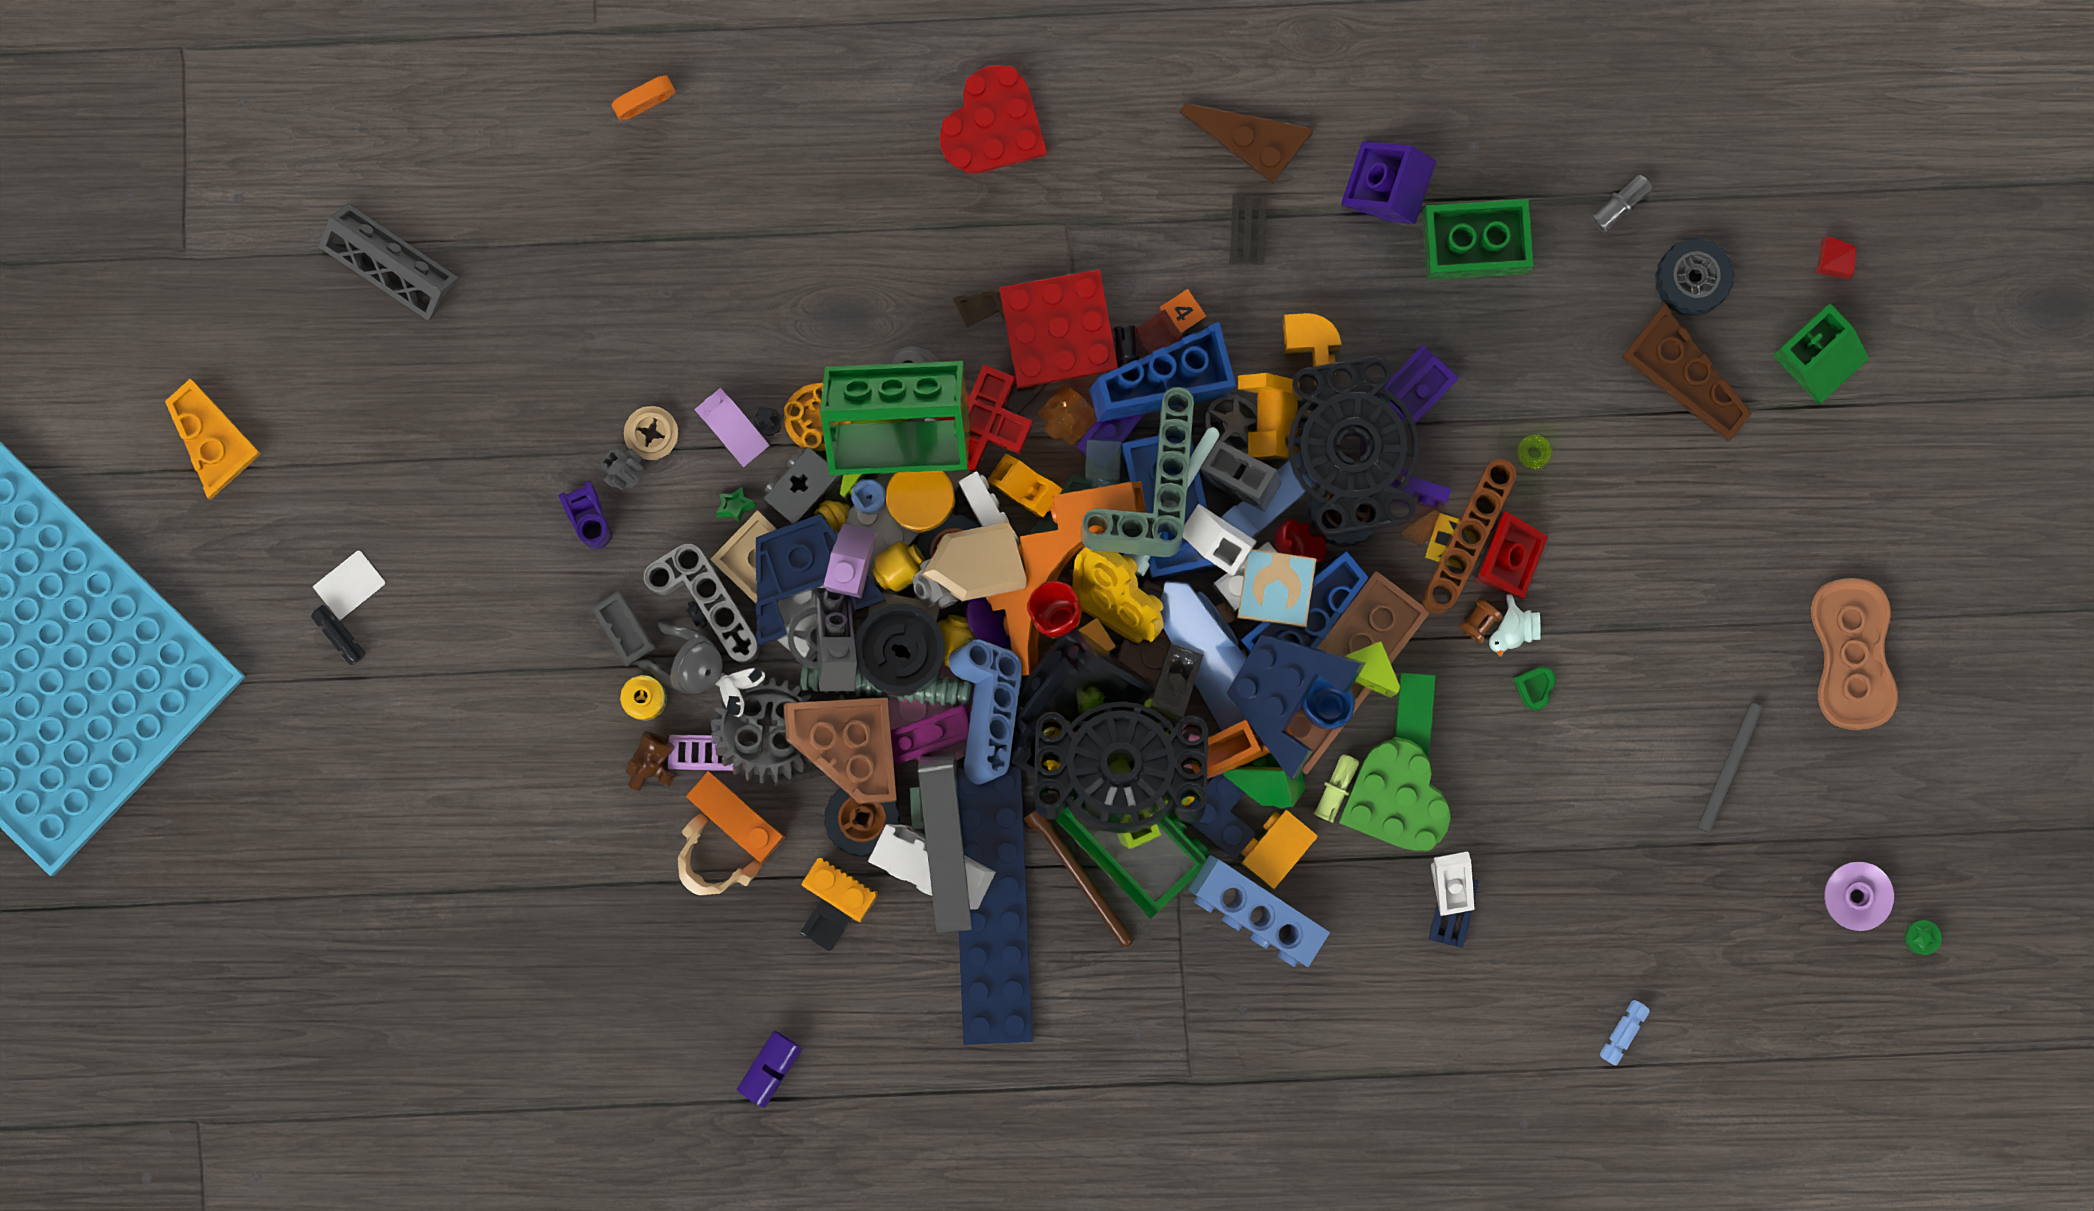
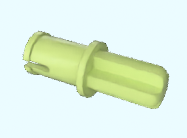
M1346 754L1340 757L1329 783H1324L1327 787L1316 811L1313 813L1314 815L1334 823V818L1344 796H1349L1350 794L1347 792V789L1359 765L1357 759Z

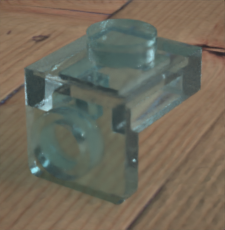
M1087 440L1084 482L1091 483V488L1119 484L1121 442Z

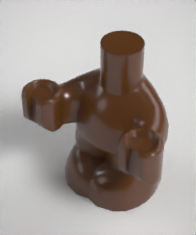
M645 731L641 737L638 749L634 753L633 758L628 762L626 773L632 776L628 786L640 791L645 779L655 776L659 778V782L662 785L668 784L670 787L676 774L664 767L662 763L673 752L674 745L655 733Z

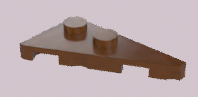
M1187 103L1180 109V113L1272 184L1313 133V130L1309 127Z

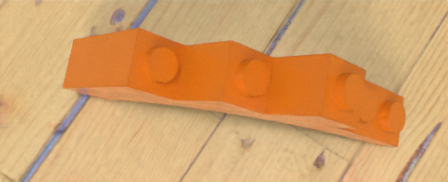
M1141 481L1054 495L1051 514L1053 521L1058 524V530L1020 536L1021 544L1018 546V551L1022 564L1025 565L1026 588L986 596V599L992 605V611L1006 610L1004 629L1007 636H1010L1012 647L1010 651L1018 656L1022 664L1021 676L1030 675L1039 663L1038 644L1040 632L1036 629L1027 611V602L1031 593L1043 583L1057 581L1062 570L1076 553L1084 547L1081 541V526L1083 517L1088 511L1092 509H1109L1146 513ZM1098 525L1089 527V531L1094 534L1105 532V529Z

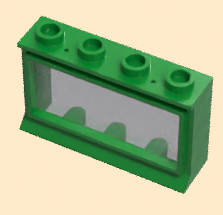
M1068 807L1061 816L1055 818L1150 920L1199 873L1207 860L1206 856L1210 853L1197 838L1191 842L1182 833L1186 827L1173 813L1156 823L1161 836L1132 849H1128L1121 844L1117 833L1101 831L1085 824L1072 814Z

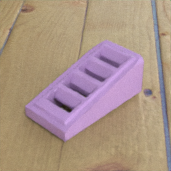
M669 735V742L674 745V750L668 757V769L733 771L734 763L728 766L719 763V756L715 752V745L717 744H712V763H705L706 743H712V736ZM679 742H686L685 762H678ZM693 743H699L698 763H692Z

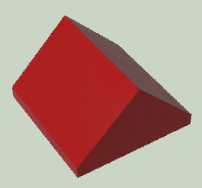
M1504 512L1497 519L1474 581L1524 599L1548 536L1514 515Z

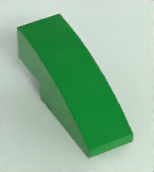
M1400 673L1398 675L1400 689L1397 693L1393 738L1399 737L1413 741L1422 747L1425 755L1428 757L1436 675Z

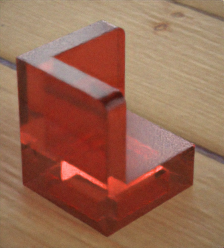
M1165 309L1136 328V336L1149 355L1184 338Z

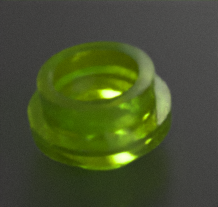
M1527 436L1518 446V459L1527 468H1542L1551 459V445L1542 436ZM1530 447H1537L1539 449L1540 456L1538 458L1529 456L1528 449Z

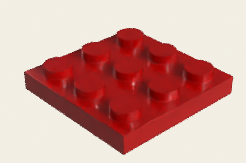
M1100 269L999 287L1018 389L1109 373L1118 369Z

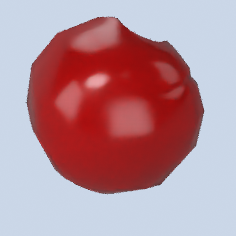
M1293 519L1280 524L1274 536L1273 545L1277 553L1315 558V565L1324 561L1327 549L1325 539L1322 536L1317 537L1310 533L1309 528L1311 525L1309 523H1297Z
M1054 580L1041 584L1031 593L1027 602V611L1036 629L1041 634H1045L1047 637H1059L1070 633L1079 625L1082 605L1070 585Z

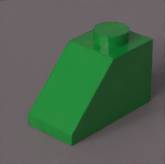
M1271 753L1223 773L1226 778L1261 806H1276L1281 809L1293 807L1306 789L1302 770L1297 779L1291 780Z

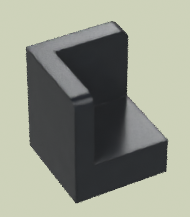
M821 899L799 934L809 938L827 951H831L852 918Z

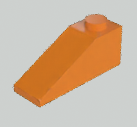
M709 771L706 772L686 796L760 863H765L786 838Z

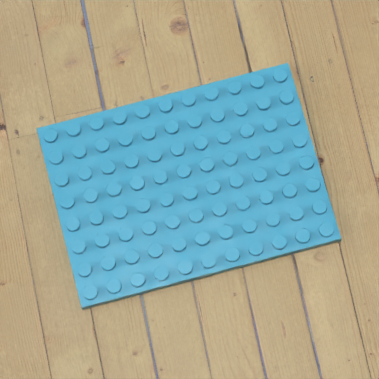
M0 441V828L50 876H55L246 676Z

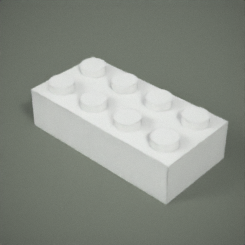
M976 471L958 481L959 487L981 527L1010 523L1005 513H1000L997 509L1000 507L994 493L989 494L987 490L989 489V484L983 474L979 476ZM1013 530L1014 537H1015V540H1016V544H1017V547H1018V545L1020 544V541H1019V538L1017 537L1015 531Z

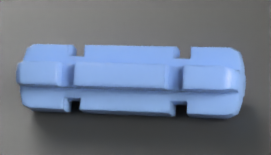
M1633 1000L1626 1010L1628 1015L1622 1016L1609 1038L1611 1040L1610 1044L1606 1043L1600 1052L1602 1059L1612 1065L1619 1063L1624 1055L1621 1053L1622 1050H1627L1641 1027L1638 1025L1639 1022H1644L1650 1012L1649 1008L1639 1001Z

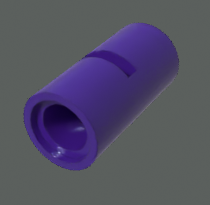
M774 1030L736 1090L752 1102L765 1108L803 1048Z

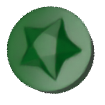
M1926 920L1911 923L1904 934L1907 948L1918 955L1934 953L1939 948L1942 940L1939 928L1934 923Z

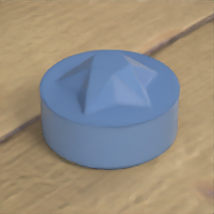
M864 479L854 486L851 496L852 501L861 513L872 515L880 512L885 507L886 490L880 482L874 479Z

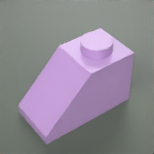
M843 523L831 552L823 585L828 591L862 598L877 531Z

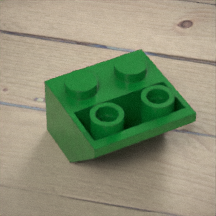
M1831 303L1817 313L1772 355L1818 405L1869 359L1855 329Z

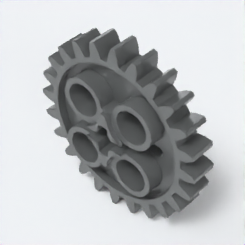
M771 678L768 686H764L763 682H760L756 687L744 689L743 692H740L744 701V711L740 717L729 713L723 698H721L722 708H715L716 720L711 721L712 731H714L711 733L712 744H717L715 745V752L717 756L723 755L724 766L734 763V775L745 770L747 781L754 774H758L760 783L764 782L766 775H771L774 783H778V774L783 773L788 779H791V769L795 768L802 773L804 771L803 761L813 763L786 739L785 719L779 717L784 714V705L786 703L811 702L810 694L801 697L800 686L790 691L787 680L778 687L776 686L775 678ZM771 704L773 708L769 730L768 754L762 756L767 706ZM749 711H755L759 713L756 716L745 715V713ZM746 741L755 743V745L750 747L742 746L741 744ZM779 744H786L790 746L789 748L783 750L776 748V746Z

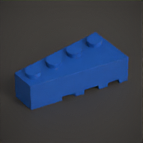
M1214 323L1205 330L1186 336L1177 343L1152 352L1151 355L1138 361L1135 360L1098 377L1089 390L1097 422L1159 411L1162 407L1164 394L1174 387L1188 390L1193 396L1194 404L1212 401L1221 396H1228L1235 388L1236 383L1220 323ZM1171 405L1169 408L1180 407L1181 405Z
M1347 551L1339 552L1314 574L1306 628L1258 621L1237 640L1248 654L1252 651L1260 635H1269L1316 649L1366 582L1368 576Z

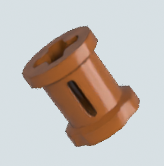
M1479 598L1476 602V609L1465 622L1461 621L1458 627L1470 638L1483 644L1485 634L1496 621L1500 622L1503 616L1493 606Z

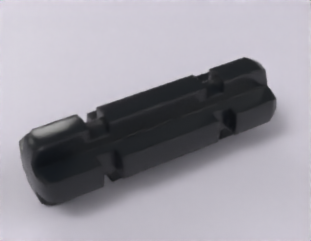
M326 604L321 605L312 613V619L319 627H324L323 633L339 652H344L342 656L350 665L356 664L364 657L365 651L358 643H353L354 637L338 618H333L334 612Z

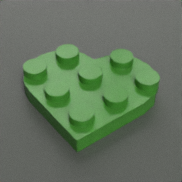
M1399 737L1373 746L1362 763L1340 816L1339 823L1403 849L1413 851H1429L1433 849L1447 833L1451 816L1448 802L1443 797V794L1430 784L1432 774L1430 762L1422 747L1409 739Z

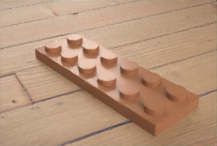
M1375 571L1316 649L1346 656L1381 641L1388 659L1392 663L1429 615V612L1411 596ZM1354 683L1351 687L1355 700L1353 714L1371 691V689ZM1301 705L1289 727L1296 739L1313 750L1302 769L1303 774L1307 775L1343 727L1322 729L1314 726L1305 717Z

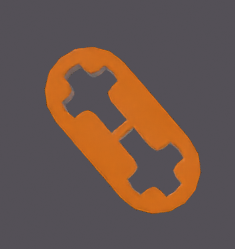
M663 75L623 94L614 100L611 106L618 120L625 121L669 99L675 94L676 90L669 77Z

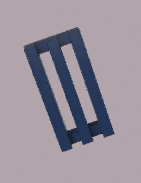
M1472 879L1475 900L1479 881ZM1437 901L1428 940L1463 948L1472 910L1463 912L1457 939L1451 938L1457 913L1449 914L1444 936L1438 935L1442 916L1440 915Z

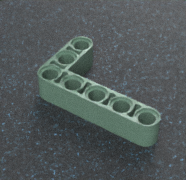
M1171 388L1163 397L1152 513L1109 509H1092L1088 511L1083 517L1081 526V541L1088 549L1157 557H1171L1180 550L1184 532L1194 406L1193 396L1185 388ZM1177 404L1181 405L1185 410L1175 412L1169 406ZM1177 436L1182 439V442L1173 444L1166 438ZM1167 468H1175L1180 472V474L1176 476H1170L1166 474L1164 470ZM1173 500L1178 506L1167 508L1161 502ZM1098 525L1103 527L1105 532L1094 534L1089 531V527ZM1132 528L1136 529L1140 535L1128 537L1124 534V531ZM1170 532L1175 536V539L1166 541L1161 539L1158 534Z

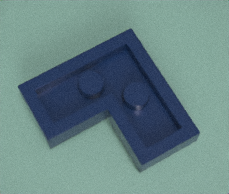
M1222 773L1214 776L1207 784L1205 814L1197 822L1189 824L1235 860L1255 836L1256 832L1230 812L1245 792ZM1195 799L1189 808L1197 807L1200 802Z

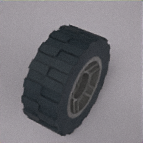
M1689 238L1681 243H1676L1665 253L1658 264V270L1655 272V278H1657L1656 289L1657 291L1659 290L1661 300L1665 301L1671 310H1676L1682 315L1691 314V316H1698L1701 313L1711 312L1727 298L1728 292L1732 289L1734 283L1732 282L1734 269H1732L1730 257H1727L1726 251L1722 247L1719 248L1715 245V242L1711 240L1705 241L1704 238L1693 240ZM1691 271L1697 276L1701 275L1702 278L1697 283L1689 279Z

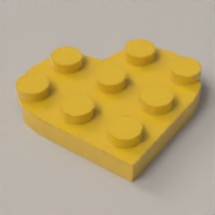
M1085 546L1076 556L1072 589L1081 602L1082 611L1095 619L1098 618L1101 623L1135 643H1140L1143 639L1152 642L1164 627L1163 617L1160 613L1163 610V604L1156 596L1147 595L1138 588L1135 575L1138 571L1136 562L1128 556H1121L1118 552L1094 551Z

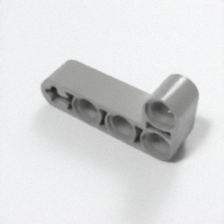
M683 544L654 561L646 568L644 572L645 585L658 595L670 594L686 584L726 651L735 661L747 664L753 662L758 657L760 646L757 643L756 636L708 558L696 545ZM688 552H695L699 557L697 565L692 569H685L681 564L683 556ZM659 570H666L669 573V581L663 587H655L652 582L653 575ZM705 581H713L716 584V592L710 598H703L699 593V588ZM725 609L732 610L734 613L733 623L728 627L719 626L717 623L718 614ZM737 631L746 643L751 641L752 644L748 646L749 653L747 655L741 652L736 653L735 650L739 648V644L732 635L728 639L725 636Z

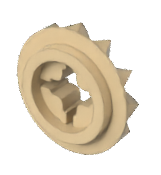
M656 406L642 407L632 413L626 421L624 427L625 443L629 449H633L643 460H658L669 455L678 443V426L673 416L666 410ZM655 420H657L656 431L665 438H653L648 447H646L647 437L638 429H650L654 425Z

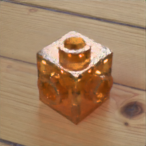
M1066 384L1037 413L1046 423L1042 427L1043 430L1056 442L1061 438L1070 446H1073L1078 439L1084 436L1086 431L1097 421L1095 411L1088 402Z

